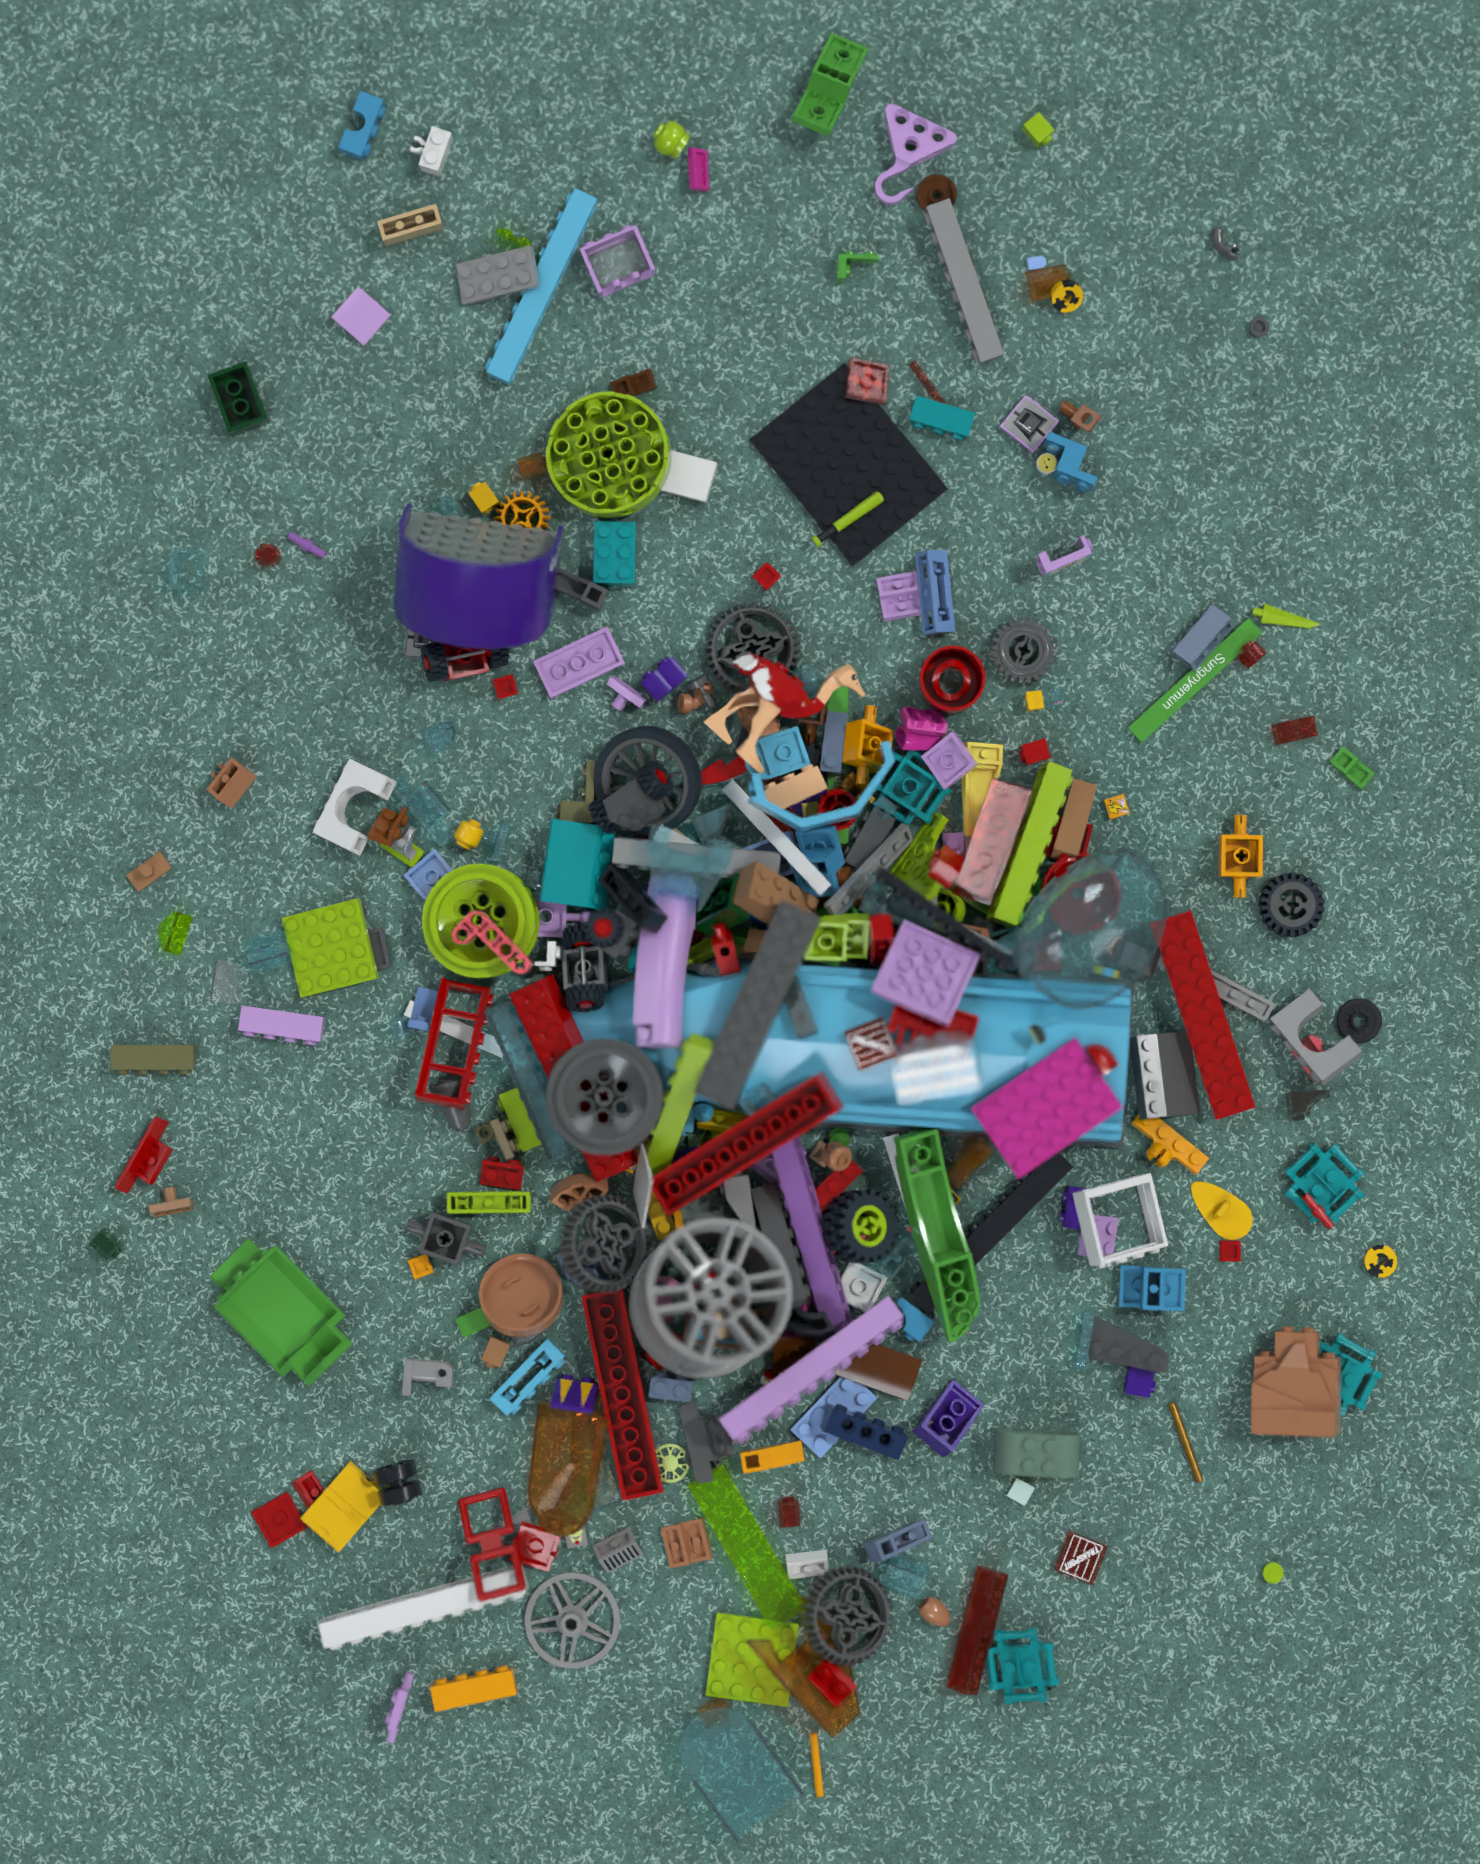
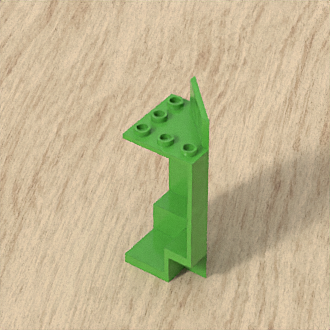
M248 1238L210 1276L223 1290L217 1296L219 1301L214 1305V1308L282 1378L293 1370L310 1386L352 1345L336 1327L345 1315L276 1245L271 1250L266 1248L262 1252Z

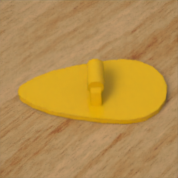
M1199 1181L1192 1183L1191 1192L1197 1208L1219 1236L1228 1240H1236L1248 1234L1252 1227L1253 1217L1251 1210L1243 1201L1214 1184Z

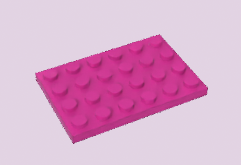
M1074 1038L970 1109L1019 1179L1123 1107L1078 1040Z

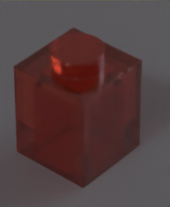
M792 1495L782 1496V1500H778L780 1528L801 1526L799 1499H794Z

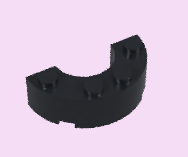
M805 1277L801 1278L802 1283L805 1284L806 1279ZM800 1307L790 1309L785 1328L792 1334L807 1340H824L835 1335V1329L825 1311L808 1313Z

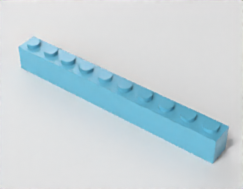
M576 188L573 193L568 194L565 200L567 206L564 212L560 211L557 216L556 222L558 224L555 230L552 229L548 235L547 240L549 243L547 247H543L538 257L540 261L538 266H536L540 287L521 292L520 295L523 297L520 303L516 302L512 310L514 315L511 321H507L503 328L505 334L502 340L498 339L494 347L496 352L493 358L490 357L486 363L487 375L509 386L598 204L597 198Z

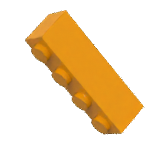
M507 1665L495 1667L496 1670L487 1672V1669L475 1671V1675L471 1676L463 1673L456 1675L455 1679L448 1681L446 1677L434 1680L435 1683L431 1684L430 1690L435 1712L517 1695L518 1690L513 1667L508 1668Z

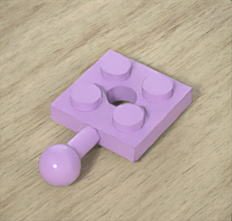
M534 895L539 909V916L544 910H548L552 914L549 922H543L540 918L538 937H563V930L567 926V921L585 923L589 920L588 916L593 914V911L588 909L583 910L581 913H567V905L539 901L540 895Z

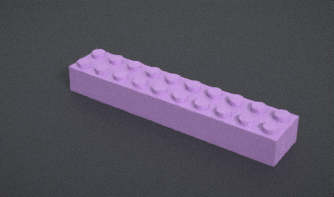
M886 1297L720 1418L721 1425L735 1444L739 1442L740 1444L745 1443L751 1438L750 1434L752 1432L763 1430L768 1425L767 1421L771 1418L776 1420L785 1413L784 1409L789 1405L794 1407L801 1402V1396L806 1393L810 1395L819 1388V1383L823 1380L825 1383L835 1377L834 1373L838 1369L844 1370L852 1364L853 1358L856 1356L861 1358L869 1352L868 1349L871 1345L875 1344L877 1346L886 1339V1334L890 1331L893 1334L901 1329L903 1323L902 1313L890 1297Z

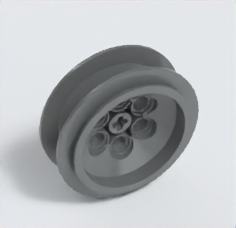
M614 1039L589 1040L569 1049L554 1065L547 1081L545 1094L548 1115L558 1133L574 1147L598 1155L621 1153L643 1141L658 1121L663 1100L661 1081L651 1061L632 1045ZM603 1069L608 1070L610 1073L607 1081H601L598 1077L599 1072ZM584 1079H588L591 1082V1088L588 1091H582L580 1088V1082ZM624 1080L628 1085L625 1092H618L616 1089L617 1082ZM604 1090L607 1091L608 1100L600 1102L598 1093L600 1091L603 1093ZM584 1100L589 1101L591 1105L590 1110L582 1112L579 1109L580 1102ZM620 1101L625 1102L627 1105L624 1113H618L615 1109L616 1104ZM605 1111L608 1114L607 1122H598L597 1115L599 1112Z

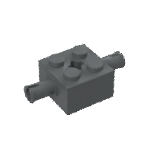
M435 1211L431 1213L429 1222L426 1225L409 1218L408 1225L405 1227L406 1232L422 1236L423 1240L418 1252L455 1265L460 1264L463 1253L469 1252L483 1258L485 1252L478 1249L484 1251L487 1249V1245L470 1240L469 1235L473 1224ZM446 1233H448V1237L451 1238V1241H447L445 1244L443 1243L444 1239L441 1238V1235H445Z

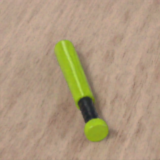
M873 493L835 521L827 530L818 536L814 535L812 540L816 546L820 547L822 542L831 537V535L840 532L884 501L881 493Z

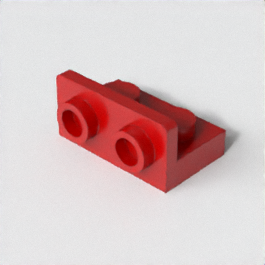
M488 1156L487 1160H482L480 1184L521 1190L524 1165H520L519 1160L508 1159V1163L499 1162L500 1158Z
M824 1659L806 1678L834 1708L838 1707L857 1688L854 1682L834 1662L830 1663L827 1659Z

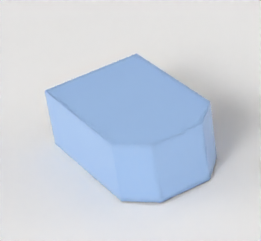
M1043 256L1026 259L1028 271L1044 269L1046 266V258Z

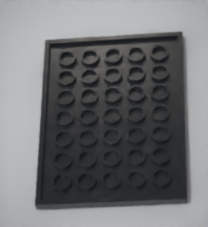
M843 363L749 441L823 531L831 527L835 521L873 493H881L884 498L881 504L840 532H836L829 537L848 562L855 566L945 493L948 488L878 403L846 397L849 367Z

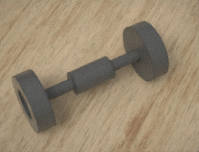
M705 674L699 675L688 682L687 685L690 690L699 688L703 694L701 697L707 707L711 708L713 713L717 711L715 708L716 704L709 692H706L702 686L708 679Z

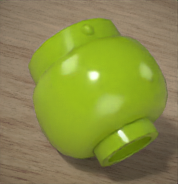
M668 121L665 124L660 123L652 135L655 138L654 147L665 156L671 155V158L678 157L690 138L689 133H685L684 127L676 121Z

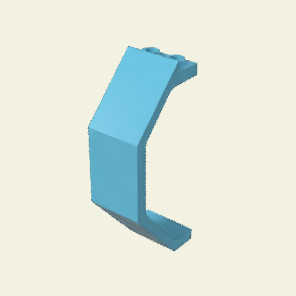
M890 741L882 742L879 747L883 767L858 801L851 807L807 818H799L766 799L760 774L752 775L751 781L748 782L751 796L748 798V803L799 832L855 819L893 766L895 760Z

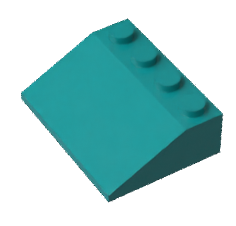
M551 819L539 901L593 910L605 909L607 889L601 884L599 879L612 862L616 831L612 834H607L606 831L603 832L602 828H599L597 825Z

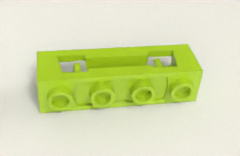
M532 1191L447 1192V1213L532 1212Z

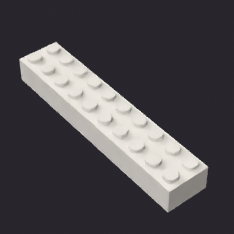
M521 1564L526 1584L524 1591L484 1602L477 1600L472 1576L323 1617L318 1623L324 1649L330 1647L331 1650L343 1647L342 1644L350 1642L351 1645L357 1644L368 1636L371 1639L383 1636L384 1632L390 1630L391 1633H397L402 1631L405 1626L411 1625V1628L423 1625L424 1621L430 1619L431 1622H437L444 1619L443 1616L451 1614L452 1617L461 1615L466 1609L471 1608L472 1611L484 1608L483 1605L492 1603V1606L504 1603L506 1598L512 1597V1600L523 1598L529 1588L524 1566ZM513 1565L481 1574L484 1592L517 1584Z

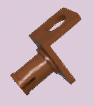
M1064 401L1059 408L1061 413L1071 418L1070 420L1077 431L1082 428L1090 432L1101 419L1098 413L1084 404L1078 409L1068 401ZM1090 415H1092V422L1089 424H1084L1090 417Z

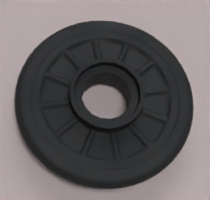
M1356 998L1349 1000L1340 1008L1337 1015V1027L1344 1038L1349 1035L1358 1044L1374 1039L1382 1026V1017L1379 1009L1367 999ZM1357 1015H1362L1365 1019V1023L1361 1027H1357L1354 1024V1018Z

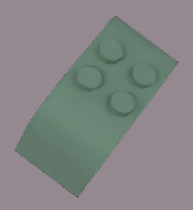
M995 1427L993 1470L996 1473L1007 1475L1059 1478L1078 1477L1080 1434L1078 1431Z

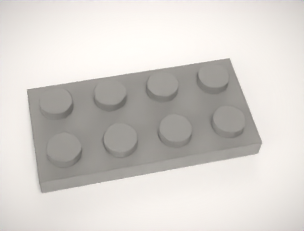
M532 246L456 264L463 305H470L540 287L534 248Z

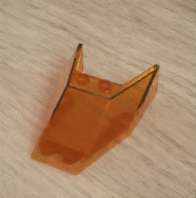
M810 1595L797 1597L800 1615L806 1611V1608L801 1606L807 1604V1600L804 1597ZM801 1615V1620L803 1621L805 1617ZM817 1617L821 1637L830 1648L835 1650L836 1646L830 1640L832 1625L821 1622ZM748 1639L746 1641L789 1694L830 1737H835L860 1714L856 1689L838 1707L834 1708L806 1679L824 1660L820 1657L821 1654L814 1652L815 1648L809 1646L812 1641L805 1639L804 1643L782 1662L770 1639ZM837 1665L854 1682L851 1665Z

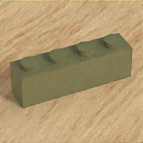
M111 1045V1070H116V1074H129V1070H137V1074H150V1070H158V1074H170V1070H178V1074H191V1070H196V1045Z

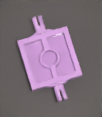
M406 1672L401 1687H397L396 1691H394L391 1703L395 1705L390 1708L385 1723L389 1724L387 1729L389 1732L386 1739L389 1743L395 1742L397 1731H399L398 1726L409 1690L412 1687L414 1673Z

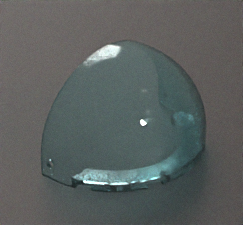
M1117 848L1115 852H1109L1108 850L1096 852L1067 867V873L1059 879L1057 877L1053 878L1036 896L1023 916L1025 921L1022 927L1017 928L1013 943V960L1018 968V972L1039 993L1065 1007L1075 1009L1091 1008L1104 1004L1120 995L1143 973L1160 943L1165 927L1167 910L1164 886L1158 873L1141 854L1125 848Z

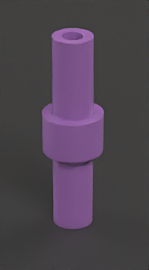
M290 532L287 539L301 546L300 549L307 553L310 551L322 559L326 556L327 552L314 545V542L308 538L304 539L293 532Z

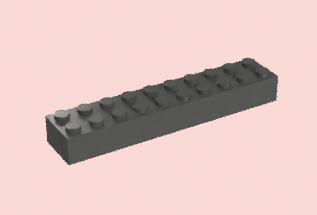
M781 900L695 1087V1093L731 1110H735L822 921L821 917Z

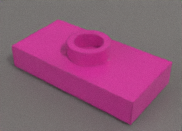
M694 147L688 148L689 187L691 190L709 191L707 150Z

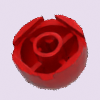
M833 788L821 795L817 804V813L819 815L851 807L857 800L850 792L840 788ZM855 819L827 826L835 825L836 830L841 831L849 828Z

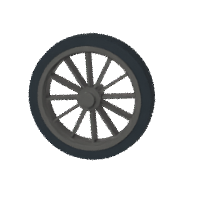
M639 726L619 733L604 747L595 766L594 783L596 794L599 797L602 794L611 795L617 789L626 785L614 786L613 772L638 781L637 770L646 764L641 743L653 745L650 761L656 760L658 747L668 752L670 756L662 765L664 767L672 758L678 764L680 771L669 773L668 775L671 777L682 775L683 789L674 786L672 791L682 794L678 805H676L667 795L663 797L662 801L672 812L663 816L660 814L658 818L651 820L642 829L634 832L644 835H655L661 824L674 829L691 815L701 795L702 776L694 753L680 737L660 727ZM631 745L635 746L640 767L624 751L625 748ZM618 756L636 773L615 767Z

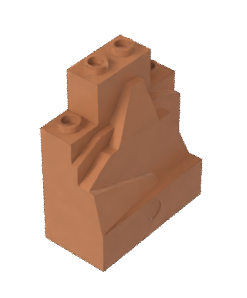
M1282 1326L1281 1330L1275 1332V1354H1273V1351H1260V1354L1254 1356L1251 1434L1336 1437L1341 1432V1357L1335 1356V1353H1323V1356H1320V1331H1314V1327H1301L1302 1330H1293L1291 1326Z

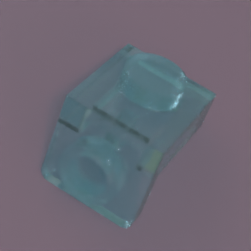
M762 1082L747 1090L738 1102L747 1115L751 1116L760 1108L772 1103L776 1098L766 1083Z

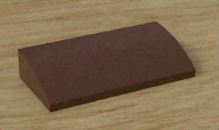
M873 1344L869 1347V1352L861 1358L856 1356L852 1359V1364L844 1370L840 1368L834 1373L836 1376L908 1401L922 1360L880 1344L877 1346Z

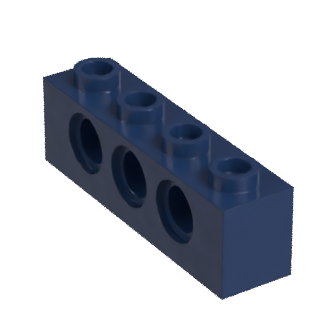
M838 1403L836 1406L829 1404L820 1425L823 1432L896 1460L900 1459L908 1440V1436L904 1433L903 1428L896 1425L892 1427L886 1426L884 1421L878 1418L868 1419L866 1414L859 1411L852 1413L847 1411V1407ZM845 1419L851 1420L847 1427L841 1426ZM864 1426H869V1431L866 1434H860ZM882 1434H888V1438L885 1441H879V1437Z

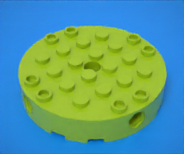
M607 391L584 396L569 405L559 419H556L551 428L546 446V463L549 475L555 487L566 501L583 513L599 518H618L635 513L648 505L659 494L668 478L671 467V445L667 432L654 411L641 400L631 395ZM613 451L609 459L604 458L606 452Z

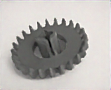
M1018 617L1016 624L1009 620V627L1002 624L1004 632L996 631L999 638H992V641L997 644L990 646L991 650L996 651L990 655L991 658H997L993 666L1000 665L997 673L1005 671L1004 679L1011 675V683L1018 678L1020 685L1024 679H1026L1027 684H1030L1032 677L1038 682V674L1046 677L1044 669L1052 670L1048 663H1056L1051 658V656L1057 655V652L1052 651L1053 648L1057 647V644L1051 643L1055 637L1047 636L1050 629L1042 630L1044 623L1036 626V619L1029 623V618L1026 617L1024 623H1022ZM1025 636L1024 641L1019 642L1014 648L1013 653L1017 660L1013 662L1009 655V645L1015 638ZM1027 638H1029L1028 643L1026 645V651L1029 652V654L1026 653L1021 658V662L1018 663L1021 657V651L1018 649H1022V647L1026 644ZM1033 639L1038 645V657L1032 664L1024 666L1022 665L1023 662L1027 661L1033 654V646L1031 645Z

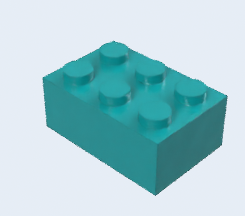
M594 521L593 583L599 586L635 587L636 522Z

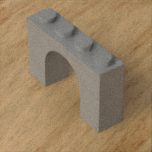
M1309 989L1271 1017L1272 1026L1270 1028L1277 1037L1281 1035L1285 1040L1283 1044L1290 1052L1294 1051L1296 1053L1298 1063L1303 1068L1306 1066L1311 1071L1309 1075L1315 1083L1320 1082L1324 1086L1363 1056L1362 1050L1349 1035L1324 1052H1314L1302 1045L1299 1039L1302 1027L1323 1011V1004Z

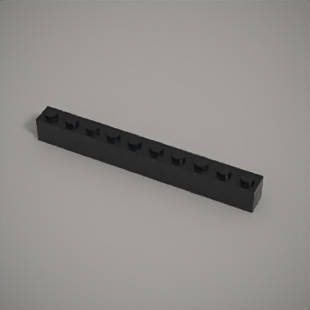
M1059 1152L1027 1173L1028 1176L1023 1181L1018 1179L1012 1185L1014 1190L1009 1195L1003 1194L997 1200L999 1205L994 1210L989 1208L982 1216L984 1220L979 1225L977 1222L968 1229L970 1234L965 1239L969 1251L972 1253L974 1266L1073 1168ZM926 1279L921 1283L919 1281L915 1282L909 1289L911 1291L909 1296L928 1313L934 1307V1303Z

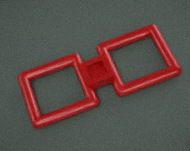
M501 1487L459 1499L458 1506L465 1541L467 1544L480 1542L482 1553L472 1555L469 1558L477 1600L484 1602L524 1591L526 1584L518 1546L512 1544L503 1547L501 1537L514 1531L506 1489ZM499 1497L505 1526L473 1535L467 1505ZM511 1554L517 1584L484 1592L478 1562Z

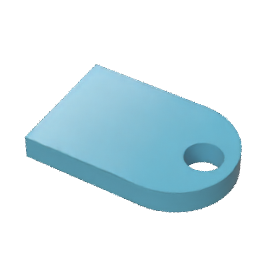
M798 726L757 740L756 751L765 770L762 774L745 761L751 775L760 774L761 780L773 779L811 764Z

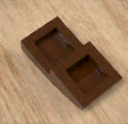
M649 368L634 375H626L610 382L613 392L628 394L633 397L657 389L652 370Z

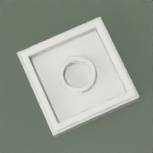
M849 1262L841 1277L847 1303L866 1313L875 1304L888 1277L861 1263Z

